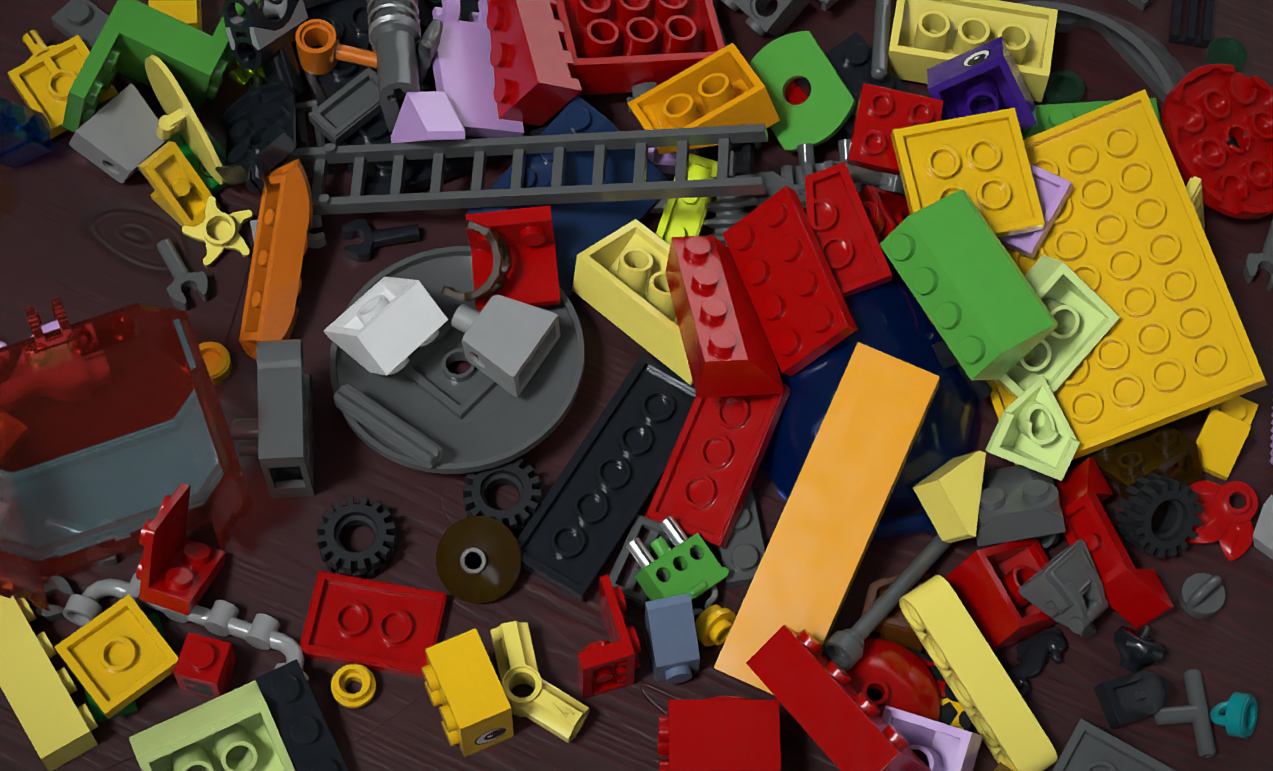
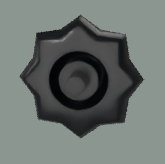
M1144 624L1141 632L1121 626L1114 633L1113 641L1121 654V662L1119 664L1121 667L1131 672H1138L1143 665L1159 662L1166 654V646L1149 636L1152 629L1151 626Z

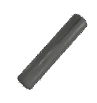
M343 384L335 392L333 399L336 407L426 468H434L441 460L443 452L440 445L350 384Z

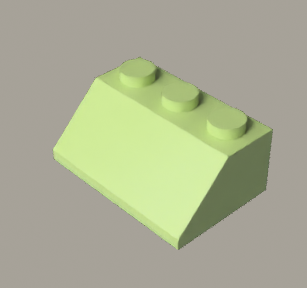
M1042 255L1025 277L1059 326L1000 379L992 380L1015 399L1042 375L1054 394L1120 318L1064 262Z
M255 680L129 737L142 771H295L267 703Z

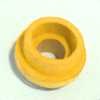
M718 604L705 609L695 622L698 640L706 647L723 644L735 621V614L729 608H722Z
M349 664L341 667L334 674L331 681V691L334 699L346 708H360L372 700L376 692V681L373 673L367 667L360 664ZM351 682L362 684L361 690L353 694L347 692L346 687Z

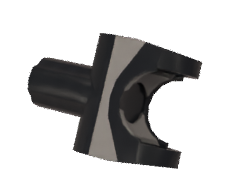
M225 0L223 17L229 43L236 61L243 68L251 71L257 70L262 66L267 84L285 81L296 97L305 91V87L292 46L296 44L295 35L298 27L309 20L303 0H260V8L255 0ZM235 3H239L245 9L246 20L237 13Z

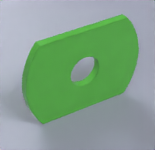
M810 31L790 33L771 41L749 63L766 87L780 121L771 125L770 128L787 152H797V146L801 144L811 143L816 147L826 142L844 126L855 108V99ZM797 78L809 80L811 93L808 99L798 105L788 103L785 98V90L788 84Z

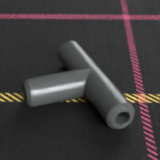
M1188 669L1183 673L1189 705L1162 707L1154 714V719L1159 726L1192 723L1198 755L1202 758H1210L1215 756L1217 752L1202 675L1198 669Z

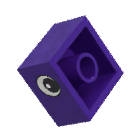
M1002 36L927 69V89L931 97L944 100L941 113L943 120L1015 107L1021 131L1037 124L1035 103Z

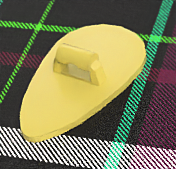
M155 55L147 57L145 59V69L149 82L167 114L158 121L157 137L161 140H169L172 135L180 133L210 175L219 184L225 183V180L215 170L218 166L222 167L218 155L177 80L159 57Z

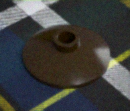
M471 516L454 523L443 534L436 552V567L443 585L455 597L469 603H488L503 597L513 588L521 572L522 552L516 536L504 523L487 516ZM472 552L478 553L482 559V563L477 569L472 568L468 562L469 555Z

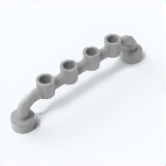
M134 573L130 583L112 578L96 581L88 586L82 595H71L63 610V615L69 621L83 627L103 612V608L98 604L100 599L106 596H115L122 599L130 594L140 609L148 607L163 612L168 618L176 622L186 623L190 621L205 626L208 631L218 636L226 637L232 635L246 640L247 643L261 650H269L271 648L282 652L286 656V663H278L274 669L296 659L301 669H303L304 665L301 647L293 638L278 632L280 623L275 618L259 613L256 614L252 623L238 619L239 609L224 600H216L212 609L196 605L188 616L140 600L141 580L136 579V573ZM303 671L304 676H305V678H306V680H307V682H308L309 677H308V675Z

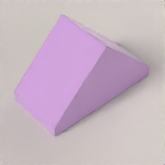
M444 91L406 93L391 134V143L465 139V130Z

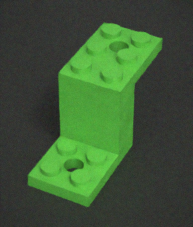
M118 0L69 90L62 127L75 132L82 126L84 121L87 122L94 116L101 103L98 99L102 90H109L117 72L152 88L145 69V59L151 55H155L162 60L177 80L191 106L201 110L207 98L215 99L222 85V77L226 68H230L235 60L227 36L224 17L222 16L213 36L137 0ZM255 0L257 5H259L260 0ZM235 3L237 13L246 20L245 9L239 3Z

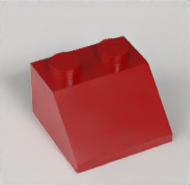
M1036 537L1005 542L976 550L946 576L992 651L1017 644L1018 641H1023L1057 622L1021 596L1018 591L1019 587L1050 561Z

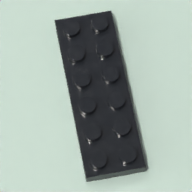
M642 353L517 538L522 552V568L578 601L583 602L631 529L638 514L640 515L657 489L696 397L694 384L689 385L665 364Z

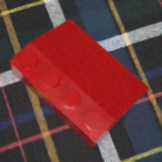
M556 0L557 5L553 12L554 18L562 21L565 30L561 38L563 50L571 51L574 65L571 69L569 68L571 78L579 79L582 89L577 95L632 92V86L645 82H657L658 86L725 47L712 0Z

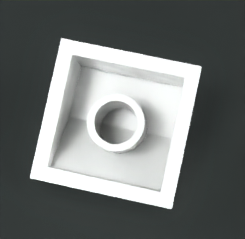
M383 277L331 323L324 332L367 371L387 376L403 369L409 362L408 356L414 350L431 343L439 335L440 331L438 329L448 319L419 280Z

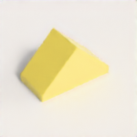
M975 451L952 458L912 487L941 540L944 542L953 543L976 537L986 458L985 452Z

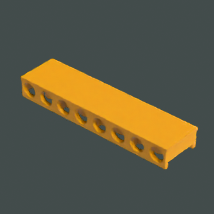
M860 342L857 343L715 663V669L773 695L746 662L784 624L798 633L803 629L807 630L822 647L824 646L938 390L940 376Z

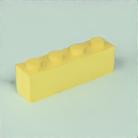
M7 586L0 590V687L48 771H53L98 745L91 733L98 725L85 703L76 707L70 694L77 691V688L65 667L56 671L52 665L50 658L57 655L45 632L43 631L35 635L29 623L37 618L25 597L22 596L15 600Z

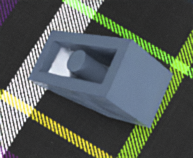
M690 593L645 602L644 636L655 682L666 680L669 684H677L691 679L693 674L699 673L700 655Z

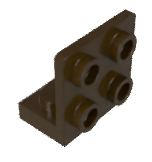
M1169 424L1162 425L1081 457L1083 460L1089 457L1094 458L1101 472L1119 485L1121 497L1126 500L1130 496L1125 491L1127 487L1131 485L1137 488L1136 479L1141 476L1148 479V474L1150 473L1167 475L1188 486L1194 482L1204 480L1197 444ZM1167 500L1164 501V502H1162V503L1156 508V510L1154 511V513H1156V512H1158L1159 510H1161L1162 508L1166 507V506H1167Z

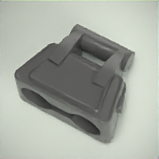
M1082 539L1055 555L1018 590L1021 596L1055 621L1069 627L1076 634L1082 633L1108 608L1103 584L1086 543Z

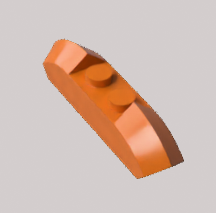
M299 159L276 168L264 178V188L239 342L246 354L256 360L257 341L289 340L298 317L299 308L296 306V300L302 287V279L300 277L302 261L308 248L307 229L308 227L312 228L313 221L311 189L306 172Z

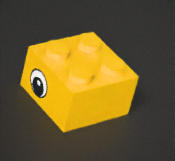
M476 628L425 649L428 665L421 667L426 680L424 685L433 706L442 705L439 707L443 719L441 724L451 747L459 744L464 757L514 736L512 708Z

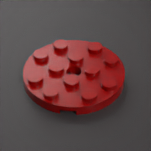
M1208 64L1194 69L1171 88L1165 99L1161 114V128L1185 186H1187L1190 178L1194 176L1202 179L1203 203L1230 217L1258 219L1272 214L1273 88L1256 75L1249 78L1236 72L1235 66L1229 64ZM1229 135H1232L1236 138L1239 144V148L1235 147L1233 144L1228 146L1227 142L1230 140Z

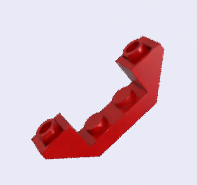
M1089 457L1065 474L1062 481L1057 480L1060 507L1065 525V532L1063 534L1069 545L1081 539L1086 543L1103 584L1108 604L1136 629H1142L1144 624L1148 625L1174 608L1155 570L1135 568L1101 503L1112 496L1113 492L1095 459Z

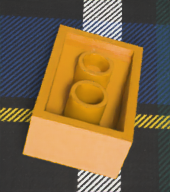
M734 43L727 45L627 103L644 130L765 124V127L768 128L780 121L766 87ZM711 144V145H692V146H689V150H690V149L703 148V147H709V146H715V145H718V144ZM677 146L656 147L660 154L677 152Z

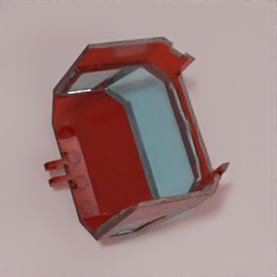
M61 297L51 300V309L54 318L58 320L60 328L44 333L39 312L35 310L34 306L25 309L34 337L0 348L1 596L11 598L12 595L26 598L32 600L33 606L50 611L43 583L44 579L143 546L139 544V538L145 522L156 517L165 496H172L181 483L191 485L186 530L212 522L222 551L231 539V529L239 517H245L253 501L218 396L186 311L135 303L70 325Z

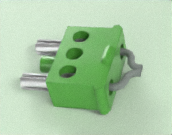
M673 516L663 519L660 525L675 545V548L671 549L663 536H660L650 544L659 557L658 559H653L638 537L627 544V548L642 568L634 577L650 601L690 593L691 601H694L711 590L712 595L705 603V609H707L717 600L718 590L716 585L725 579L729 573L728 568L720 565L699 533L697 532L688 538ZM695 608L693 609L694 616L700 615L704 610Z

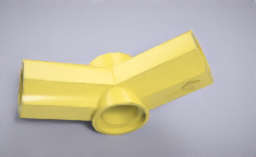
M512 621L502 623L500 626L491 629L490 634L500 682L512 708V714L519 717H527L569 743L576 737L584 725L590 708L541 678L528 622ZM519 684H527L534 689V692L530 696L519 698L514 696L511 690Z

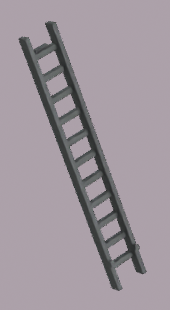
M765 124L348 146H335L333 143H328L324 147L295 148L283 164L285 165L299 159L302 165H315L311 192L313 215L765 194L766 189L762 177L735 178L736 156L734 151H731V143L768 142V133ZM718 144L717 179L688 180L689 146ZM677 146L675 181L646 182L648 148ZM635 148L633 183L605 184L607 150ZM594 150L592 185L564 186L567 152ZM554 153L551 187L523 188L526 154ZM513 155L510 189L484 190L487 156ZM474 157L470 191L443 192L446 158ZM433 159L430 192L403 194L407 160ZM393 161L390 194L364 196L367 162ZM354 163L350 196L329 197L325 194L328 164Z

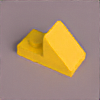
M168 141L138 165V168L155 190L150 195L152 199L182 227L185 225L194 227L204 222L207 199L213 195L177 144ZM216 201V206L218 209H220L221 206Z
M1237 396L1210 407L1195 442L1202 471L1222 480H1227L1249 434L1251 423L1259 404Z

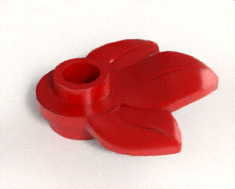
M1202 480L1189 485L1191 490L1199 496V499L1195 502L1202 504V512L1195 513V516L1201 518L1202 522L1201 526L1193 525L1192 531L1198 533L1195 539L1187 537L1185 541L1188 544H1209L1219 541L1222 553L1229 562L1241 557L1253 541L1254 528L1251 518L1258 509V497L1254 489L1241 481H1231L1224 485H1219L1212 481ZM1230 496H1241L1244 500V507L1241 509L1233 508L1229 503Z

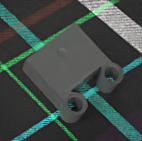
M302 339L257 341L258 418L235 419L231 423L230 436L233 440H238L236 442L237 455L239 457L258 456L271 498L315 496L313 387L311 373H305Z

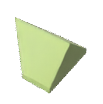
M1042 375L1003 411L985 450L1062 481L1080 441L1076 439L1045 377Z

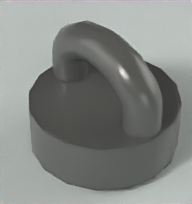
M1197 573L1188 577L1179 593L1180 605L1184 611L1198 619H1207L1216 615L1224 604L1226 596L1224 587L1221 584V577L1206 573Z

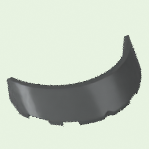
M1049 1L1018 2L1019 4L1058 10L1056 32L1067 33L1078 28H1091L1099 32L1163 103L1171 88L1187 75L1180 63L1166 50L1163 44L1140 27L1120 17L1099 10Z

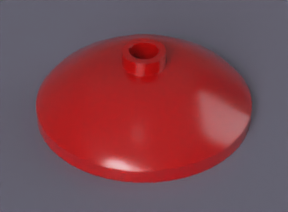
M866 638L864 640L863 656L850 670H844L852 679L848 684L858 694L862 692L866 696V692L870 689H878L882 692V699L878 701L871 700L879 708L880 713L878 715L881 718L885 706H889L938 721L940 715L939 691L936 681L926 664L916 654L902 645L883 639ZM826 656L823 657L828 663L830 662Z

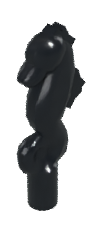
M1057 627L1052 629L1044 628V633L1039 634L1032 640L1018 641L1016 646L1017 661L1021 662L1007 667L1005 671L1022 698L1028 695L1030 691V684L1026 679L1035 677L1041 672L1049 653L1053 663L1059 664L1061 661V653L1065 651L1066 643L1061 630H1057Z

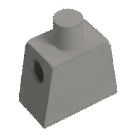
M131 83L77 129L69 145L116 181L125 183L138 170L141 172L138 165L165 145L168 140H161L157 137L156 129L159 120L136 87Z
M501 295L492 296L481 312L461 304L455 311L451 321L452 327L465 333L462 344L465 358L468 362L516 398H518L561 337L557 314Z

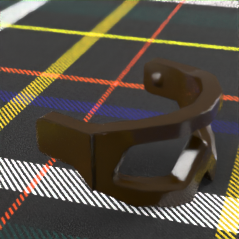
M467 219L465 226L485 236L491 245L494 259L492 273L478 289L463 293L454 289V287L443 286L442 294L461 301L488 298L501 290L507 283V274L512 268V256L508 244L499 235L497 230Z

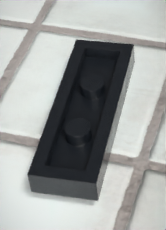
M293 660L255 678L296 770L348 771L298 660Z

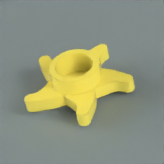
M210 196L207 199L204 222L194 227L187 225L182 227L184 235L206 243L207 255L203 259L205 267H210L217 261L224 250L238 251L245 258L250 256V250L239 234V231L245 221L253 218L251 210H243L231 214L223 213L217 208L215 197Z

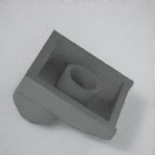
M1022 465L984 471L976 530L978 547L1065 532L1058 489L1054 486L1052 477Z

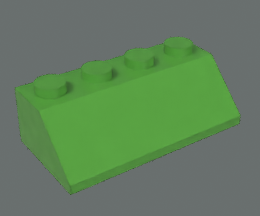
M958 190L907 216L880 243L881 248L971 381L1000 379L1059 326L965 190Z

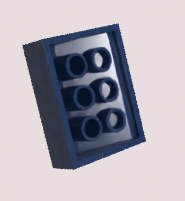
M576 96L540 135L616 132L619 130L605 116L579 96ZM635 148L607 150L605 184L633 183ZM594 150L567 152L564 186L592 185ZM554 153L526 154L523 188L551 187ZM647 159L646 182L670 181ZM512 165L489 190L510 189ZM661 199L471 208L467 214L550 205L559 287L570 300L575 294L572 291L577 254L631 221L637 219L641 222Z

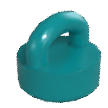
M1234 692L1229 701L1218 703L1212 708L1210 718L1214 724L1225 726L1229 736L1247 739L1255 729L1258 706L1253 695Z

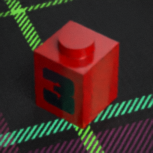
M188 632L173 674L181 691L215 699L227 693L238 660L231 643Z

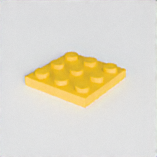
M1015 107L893 129L891 139L910 215L958 190H965L998 238L1043 229L1045 221Z

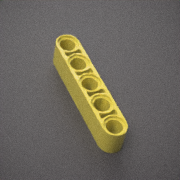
M935 575L899 599L901 611L974 727L983 736V741L1002 771H1044L1056 763L1058 756L1052 743L951 585L942 576Z

